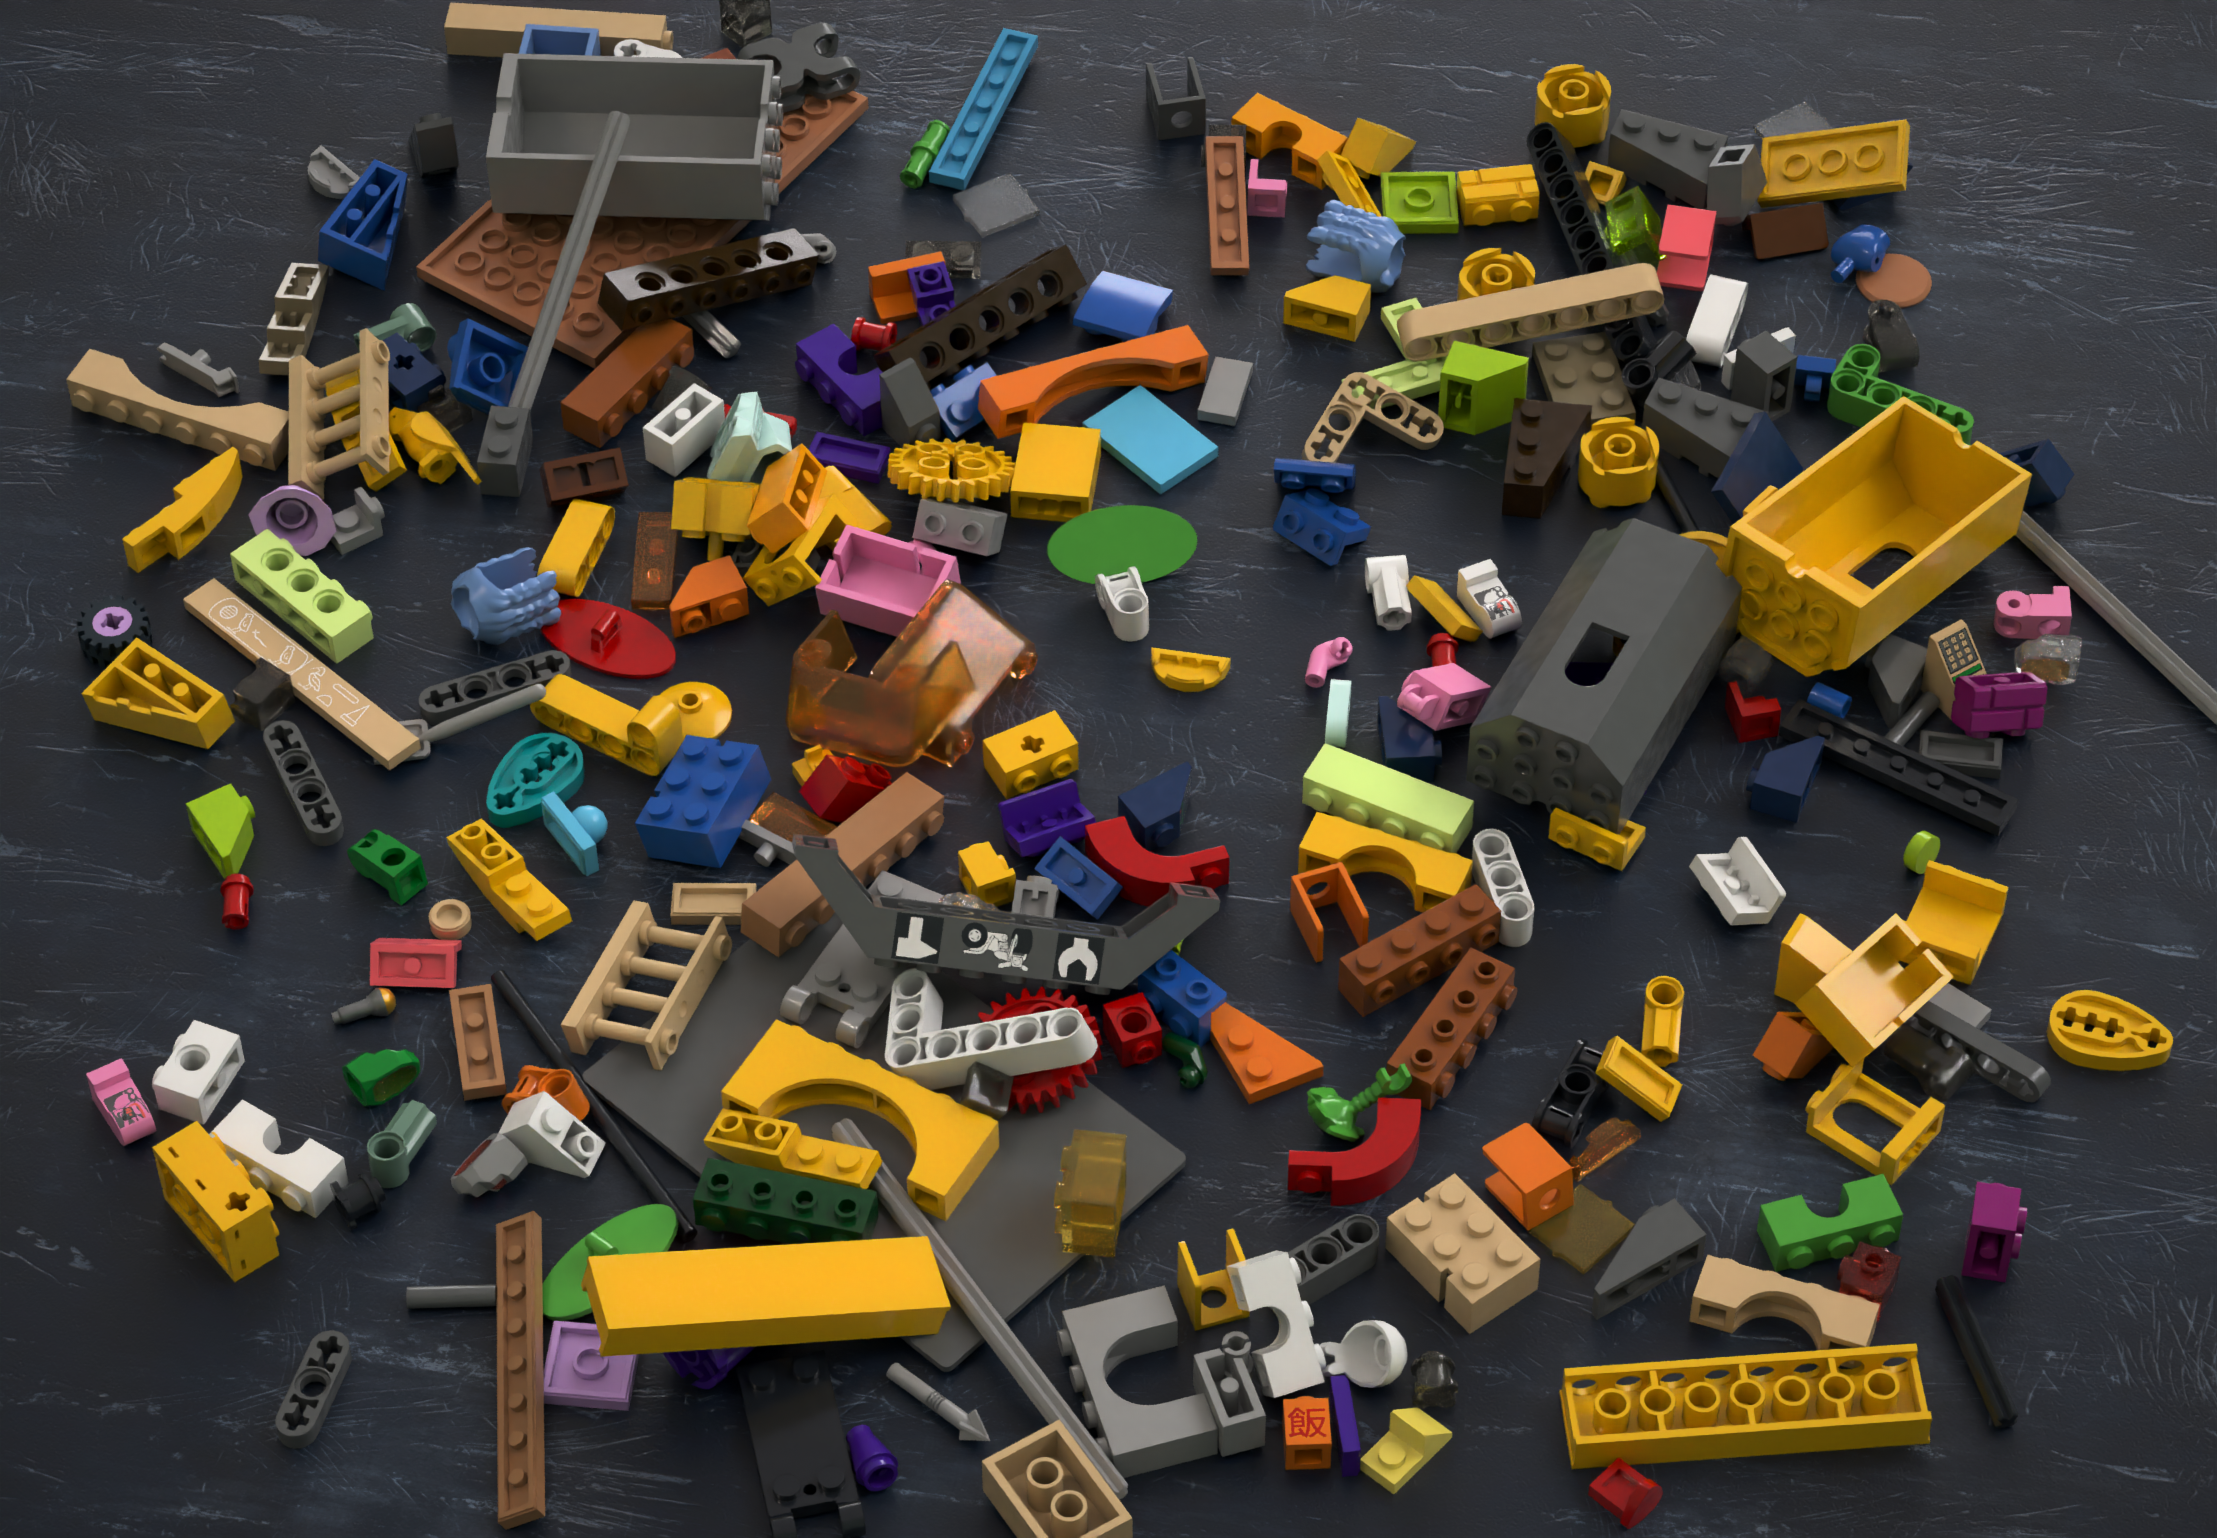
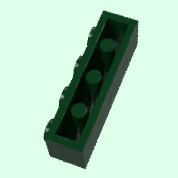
M713 1158L707 1159L693 1197L695 1225L704 1226L712 1231L724 1230L743 1234L756 1240L768 1239L788 1244L871 1240L878 1220L877 1191Z

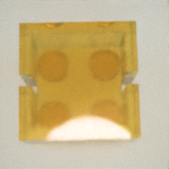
M1074 1129L1071 1146H1063L1061 1172H1064L1062 1181H1057L1054 1197V1207L1057 1208L1055 1233L1062 1234V1252L1115 1258L1127 1189V1135Z

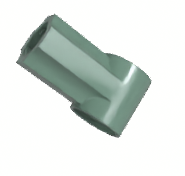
M407 303L397 307L392 312L388 321L368 328L375 337L382 341L398 333L408 343L413 342L416 344L421 352L426 351L434 344L437 335L419 306L414 303ZM360 332L353 334L358 352H360Z
M415 1100L403 1103L385 1130L374 1134L369 1139L367 1152L371 1178L376 1177L381 1187L394 1188L402 1185L408 1179L410 1162L437 1124L436 1115L425 1104Z

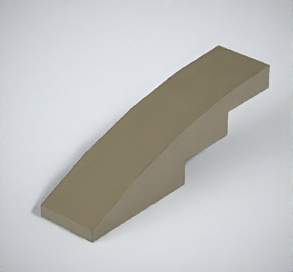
M291 263L274 297L275 312L267 327V344L259 358L260 374L289 375V360L300 355L306 357L322 305L329 274V265Z

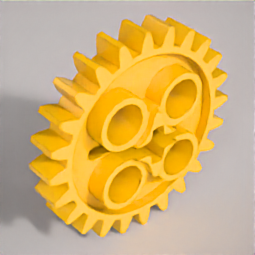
M945 438L944 442L929 439L928 443L916 440L915 446L903 444V449L895 448L894 453L889 454L887 477L890 478L891 484H898L897 489H908V494L910 495L919 493L923 499L937 497V501H942L945 498H951L953 502L957 503L959 499L964 498L969 502H974V498L988 500L989 495L1000 497L1001 492H1009L1015 471V462H1012L1011 456H1005L1004 451H994V446L982 447L980 442L966 444V441L961 439L956 443L952 442L949 438ZM950 461L953 462L954 466L953 479H950L949 476Z

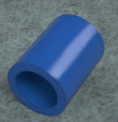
M1819 682L1814 685L1807 699V703L1842 719L1846 717L1852 702L1851 696Z

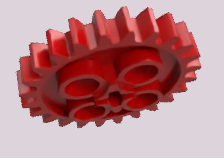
M1040 987L1036 996L1030 997L1027 988H1023L1020 999L1015 1000L1010 993H1006L1007 1004L1001 1006L997 1002L992 1001L990 1002L993 1010L991 1015L982 1012L977 1014L980 1023L1062 1008H1074L1082 1014L1098 1045L1092 1058L1078 1065L974 1082L978 1095L986 1094L990 1105H994L1001 1100L1004 1111L1008 1112L1017 1103L1021 1114H1025L1029 1105L1035 1104L1038 1112L1043 1113L1044 1105L1047 1101H1051L1056 1108H1059V1097L1063 1094L1072 1100L1075 1099L1073 1087L1077 1085L1087 1088L1089 1085L1085 1074L1096 1075L1098 1072L1094 1061L1102 1060L1099 1046L1103 1045L1097 1021L1095 1016L1090 1015L1086 1004L1078 1005L1074 995L1064 1001L1061 989H1057L1051 997H1047L1045 988Z

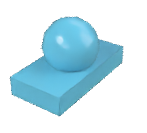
M554 791L541 797L544 825L583 875L589 876L599 871L596 843L604 838L608 826V821L603 811L595 806L585 805L570 812Z

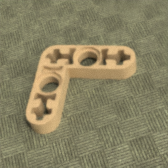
M1354 372L1343 380L1307 439L1302 452V460L1336 463L1363 418L1421 450L1431 449L1439 443L1444 430L1443 422L1433 411L1368 374ZM1358 385L1364 388L1363 395L1361 394L1358 398H1354L1351 395L1352 390L1356 389ZM1375 394L1380 397L1377 399L1374 409H1372L1369 405L1371 400L1373 401ZM1385 403H1394L1400 407L1402 416L1398 419H1388L1382 414L1381 406ZM1409 413L1414 415L1413 419L1410 421L1408 428H1405L1403 425ZM1334 414L1344 415L1349 420L1350 427L1344 431L1335 430L1329 424V417ZM1425 424L1431 426L1430 433L1426 434L1425 437L1418 434L1420 427L1422 428ZM1325 437L1332 441L1328 446L1326 456L1321 457L1320 460L1314 457L1315 450L1321 447Z

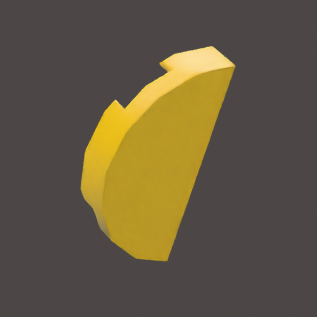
M1151 647L1152 670L1157 679L1169 688L1179 691L1200 692L1215 687L1225 679L1230 669L1231 658Z

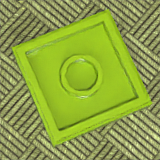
M1381 172L1382 217L1392 219L1402 234L1458 233L1459 220L1455 172Z

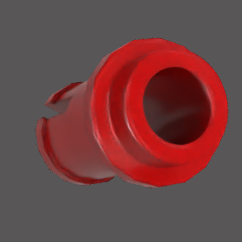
M1438 633L1430 638L1426 651L1432 659V667L1451 663L1456 664L1455 654L1458 652V643L1450 634Z
M231 874L225 878L220 888V892L224 896L222 924L225 923V927L230 929H243L249 924V898L253 895L254 886L247 876Z

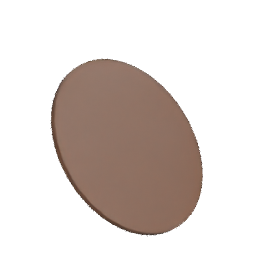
M1885 254L1882 265L1877 272L1857 271L1856 285L1860 293L1872 303L1887 308L1914 306L1928 296L1932 286L1928 270L1917 260L1901 254Z

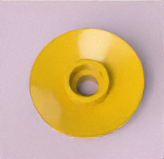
M684 682L669 687L659 695L671 701L678 709L681 716L683 740L686 735L717 739L726 731L731 722L732 708L730 701L720 689L713 685L702 682Z

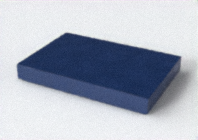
M1765 411L1753 415L1711 491L1733 524L1743 517V510L1768 486H1774L1779 490L1803 471V467Z

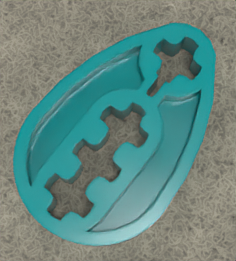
M555 733L534 734L516 743L501 760L488 787L486 806L490 822L501 828H509L535 820L543 816L541 797L553 791L563 803L571 798L580 789L585 778L583 754L579 746L570 738ZM551 756L557 757L552 761ZM552 765L553 770H547ZM539 768L543 769L540 773H538Z

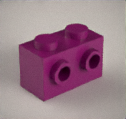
M1977 1182L1967 1229L1961 1275L1999 1282L2006 1281L2010 1258L2018 1259L2021 1239L2022 1234H2024L2027 1208L2019 1206L2020 1188L2008 1187L2000 1183Z

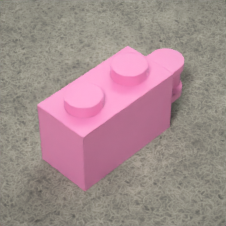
M1455 663L1415 670L1405 679L1397 705L1436 731L1473 723L1482 710L1492 687Z

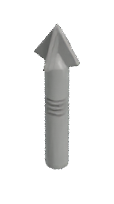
M894 1363L890 1366L886 1374L887 1377L960 1430L959 1440L990 1441L976 1409L968 1414L899 1363Z

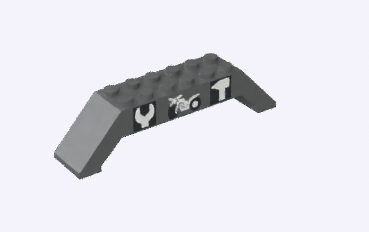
M793 833L792 846L794 855L865 955L868 958H874L875 965L898 968L900 962L915 963L917 964V970L929 973H941L942 967L959 969L958 974L960 976L969 978H984V972L1001 974V980L1009 983L1025 984L1027 978L1043 980V986L1049 988L1068 989L1069 983L1085 985V991L1108 995L1111 989L1122 990L1218 912L1220 906V899L1211 887L1170 882L1169 892L1124 925L1114 926L873 895L868 892L838 855L839 850L836 839Z

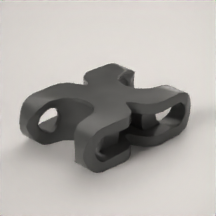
M819 23L796 30L792 34V43L790 44L779 38H767L749 44L740 50L737 59L756 60L759 58L773 60L774 76H781V98L776 99V102L783 104V113L800 108L805 103L806 94H810L820 100H828L849 93L858 86L861 77L860 70L849 57L831 58L838 50L839 37L835 29L828 23ZM847 74V75H845L844 77H842V78H840V79H834V78L839 77V76H841V75Z

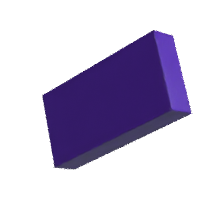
M816 432L808 449L824 468L835 466L845 477L878 484L887 467L889 454L891 453V448L822 432Z
M1346 1375L1330 1376L1329 1405L1342 1477L1357 1476L1358 1472H1360L1361 1448L1349 1380L1346 1378Z

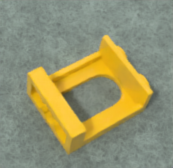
M834 494L822 498L817 502L809 530L791 541L790 547L773 562L772 560L778 551L772 554L764 545L742 579L768 607L811 588L822 580L805 562L813 548H819L840 538L846 524L856 527L859 521Z
M1864 1059L1853 1068L1849 1064L1843 1063L1833 1074L1830 1085L1823 1092L1820 1090L1816 1091L1810 1098L1805 1110L1808 1113L1806 1132L1872 1174H1884L1888 1184L1892 1185L1941 1131L1945 1105L1930 1097L1921 1108H1918L1863 1074ZM1848 1102L1860 1103L1902 1129L1880 1153L1847 1133L1835 1123L1833 1112L1838 1106Z

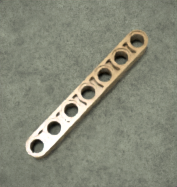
M1638 263L1411 310L1401 315L1397 320V329L1405 357L1411 361H1425L1448 356L1454 340L1488 348L1648 315L1659 310L1664 304L1665 299L1655 267L1647 263Z

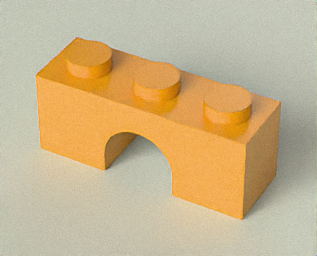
M1259 93L1255 94L1232 116L1231 136H1243L1245 152L1262 159L1274 149H1291V175L1321 190L1327 184L1322 178L1324 172L1317 159L1327 150L1341 155L1348 140V137L1313 121L1307 116L1301 115Z

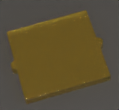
M1579 1184L1573 1190L1574 1205L1532 1228L1530 1234L1550 1248L1554 1257L1563 1258L1582 1274H1585L1626 1238L1635 1224L1612 1207L1611 1201L1602 1200L1584 1185Z

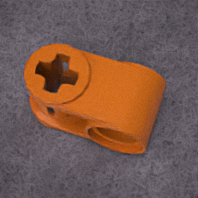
M525 1065L521 1068L518 1074L519 1081L512 1093L504 1096L501 1103L503 1109L508 1114L513 1103L545 1091L580 1121L585 1118L590 1109L586 1096L569 1070L539 1068L532 1065Z

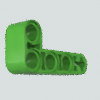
M1856 344L1847 350L1832 374L1827 409L1833 417L1862 428L1904 396L1956 427L1962 436V442L1970 445L1974 419L1968 411L1879 379L1878 373L1881 356L1879 351L1871 345Z

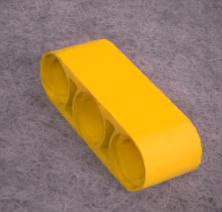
M577 498L573 499L541 560L537 576L547 571H555L557 583L553 589L560 594L579 597L613 530L615 520L614 507Z

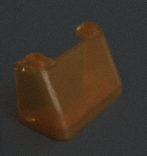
M950 579L945 580L873 667L866 686L869 730L952 767L962 754L966 755L970 751L975 740V734L972 732V719L1005 677L1009 674V676L1019 680L1024 675H1030L1033 672L1038 661L1035 644L965 586Z

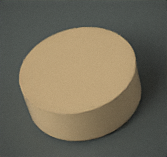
M456 899L438 902L429 912L431 932L441 940H458L464 937L472 926L469 907L464 902Z

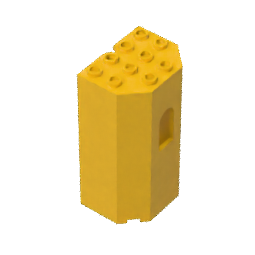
M1903 396L1730 526L1721 571L1726 577L1733 575L1742 586L1739 607L1740 618L1737 622L1742 636L1806 677L1818 675L1824 670L1833 669L1837 671L1846 669L2017 533L2032 473L1979 441L1972 445L1962 442V436L1956 427ZM1884 549H1902L1914 557L1874 589L1850 576Z

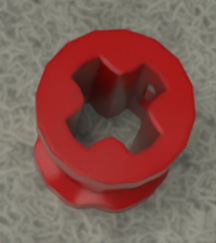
M864 317L856 318L851 334V341L856 345V351L859 352L862 348L881 351L896 342V323L889 322L887 325L866 322Z

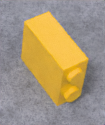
M1023 422L1010 490L1011 517L1067 522L1076 516L1091 511L1101 458V429Z

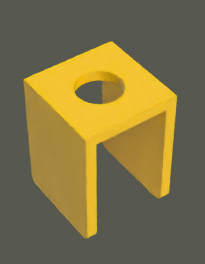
M1234 1229L1226 1230V1269L1201 1276L1197 1274L1185 1241L1178 1242L1177 1286L1195 1331L1250 1317V1311L1238 1308L1227 1266L1246 1260ZM1209 1290L1220 1291L1226 1296V1302L1218 1308L1205 1306L1201 1299L1202 1295Z

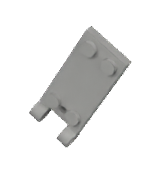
M884 870L880 872L868 889V892L873 895L955 905V900ZM842 924L798 986L793 985L788 989L781 1003L780 1015L802 1025L807 1021L816 1004L821 1003L844 1013L836 1029V1040L854 1048H859L891 1002L894 980L903 971L915 968L917 964L900 962L898 968L875 965L874 958H868L845 925ZM844 989L846 993H842L839 990Z

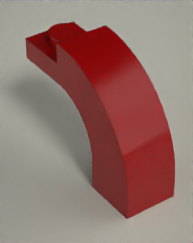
M1125 816L1085 825V852L1088 859L1122 885L1123 889L1118 895L1133 903L1149 907L1169 892L1170 882L1211 887L1212 889L1229 884V855L1224 845L1181 856H1162L1146 850L1135 840Z
M1378 1098L1377 1120L1374 1132L1363 1144L1351 1150L1342 1152L1289 1150L1288 1190H1300L1306 1193L1317 1191L1331 1192V1206H1344L1368 1201L1393 1188L1407 1174L1416 1158L1419 1145L1421 1099Z

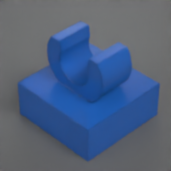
M1798 355L1794 385L1805 386L1804 401L1819 402L1821 388H1830L1831 377L1836 367V359Z

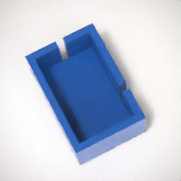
M686 735L654 790L656 797L650 796L635 822L648 857L715 868L722 867L742 832L741 827L745 820H749L771 781L759 745L726 741L721 746L719 739Z

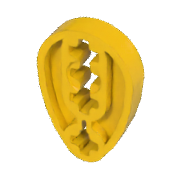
M2092 990L2074 991L2061 997L2052 1007L2047 1027L2049 1043L2060 1057L2072 1064L2099 1070H2141L2162 1065L2168 1060L2173 1044L2171 1032L2152 1015L2120 998ZM2065 1020L2073 1022L2071 1027L2064 1026L2063 1023ZM2086 1024L2094 1025L2092 1032L2084 1030ZM2107 1030L2115 1032L2114 1037L2105 1036ZM2148 1042H2156V1048L2148 1047Z

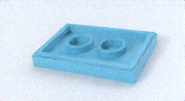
M1141 385L1083 422L1084 428L1101 429V447L1159 494L1169 490L1218 457L1217 445Z

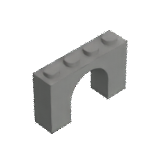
M1165 1285L1062 1311L1063 1329L1056 1331L1057 1341L1062 1356L1069 1355L1073 1366H1069V1374L1074 1391L1083 1392L1086 1401L1082 1402L1085 1423L1088 1429L1095 1427L1098 1438L1095 1439L1096 1443L1123 1478L1217 1454L1218 1428L1205 1393L1157 1405H1139L1119 1397L1106 1382L1110 1372L1121 1362L1132 1357L1178 1346V1320Z

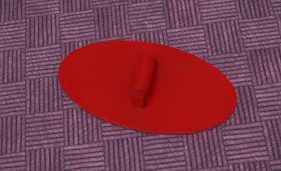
M586 599L559 600L557 607L561 610L560 620L553 625H543L540 629L544 638L557 651L565 653L570 660L584 667L604 674L630 679H649L665 675L673 669L676 663L674 646L658 627L633 612L604 602Z

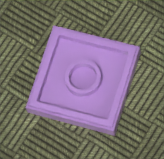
M554 1321L544 1366V1404L629 1411L639 1354L601 1357L599 1352L601 1340L596 1324Z

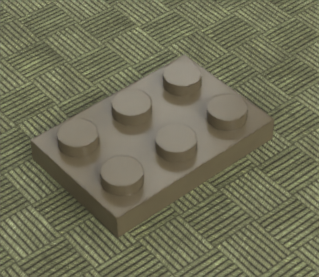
M1605 332L1533 342L1532 355L1548 401L1592 405L1590 430L1595 422L1605 418L1626 417L1636 420L1633 402L1629 391L1622 381L1619 363Z

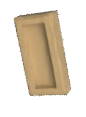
M673 883L670 914L671 925H710L715 916L723 917L725 925H741L742 903L757 892L756 883Z

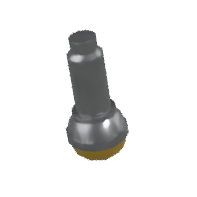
M378 987L366 996V999L338 1008L331 1015L335 1025L340 1023L346 1024L369 1015L385 1017L395 1009L396 999L389 989Z

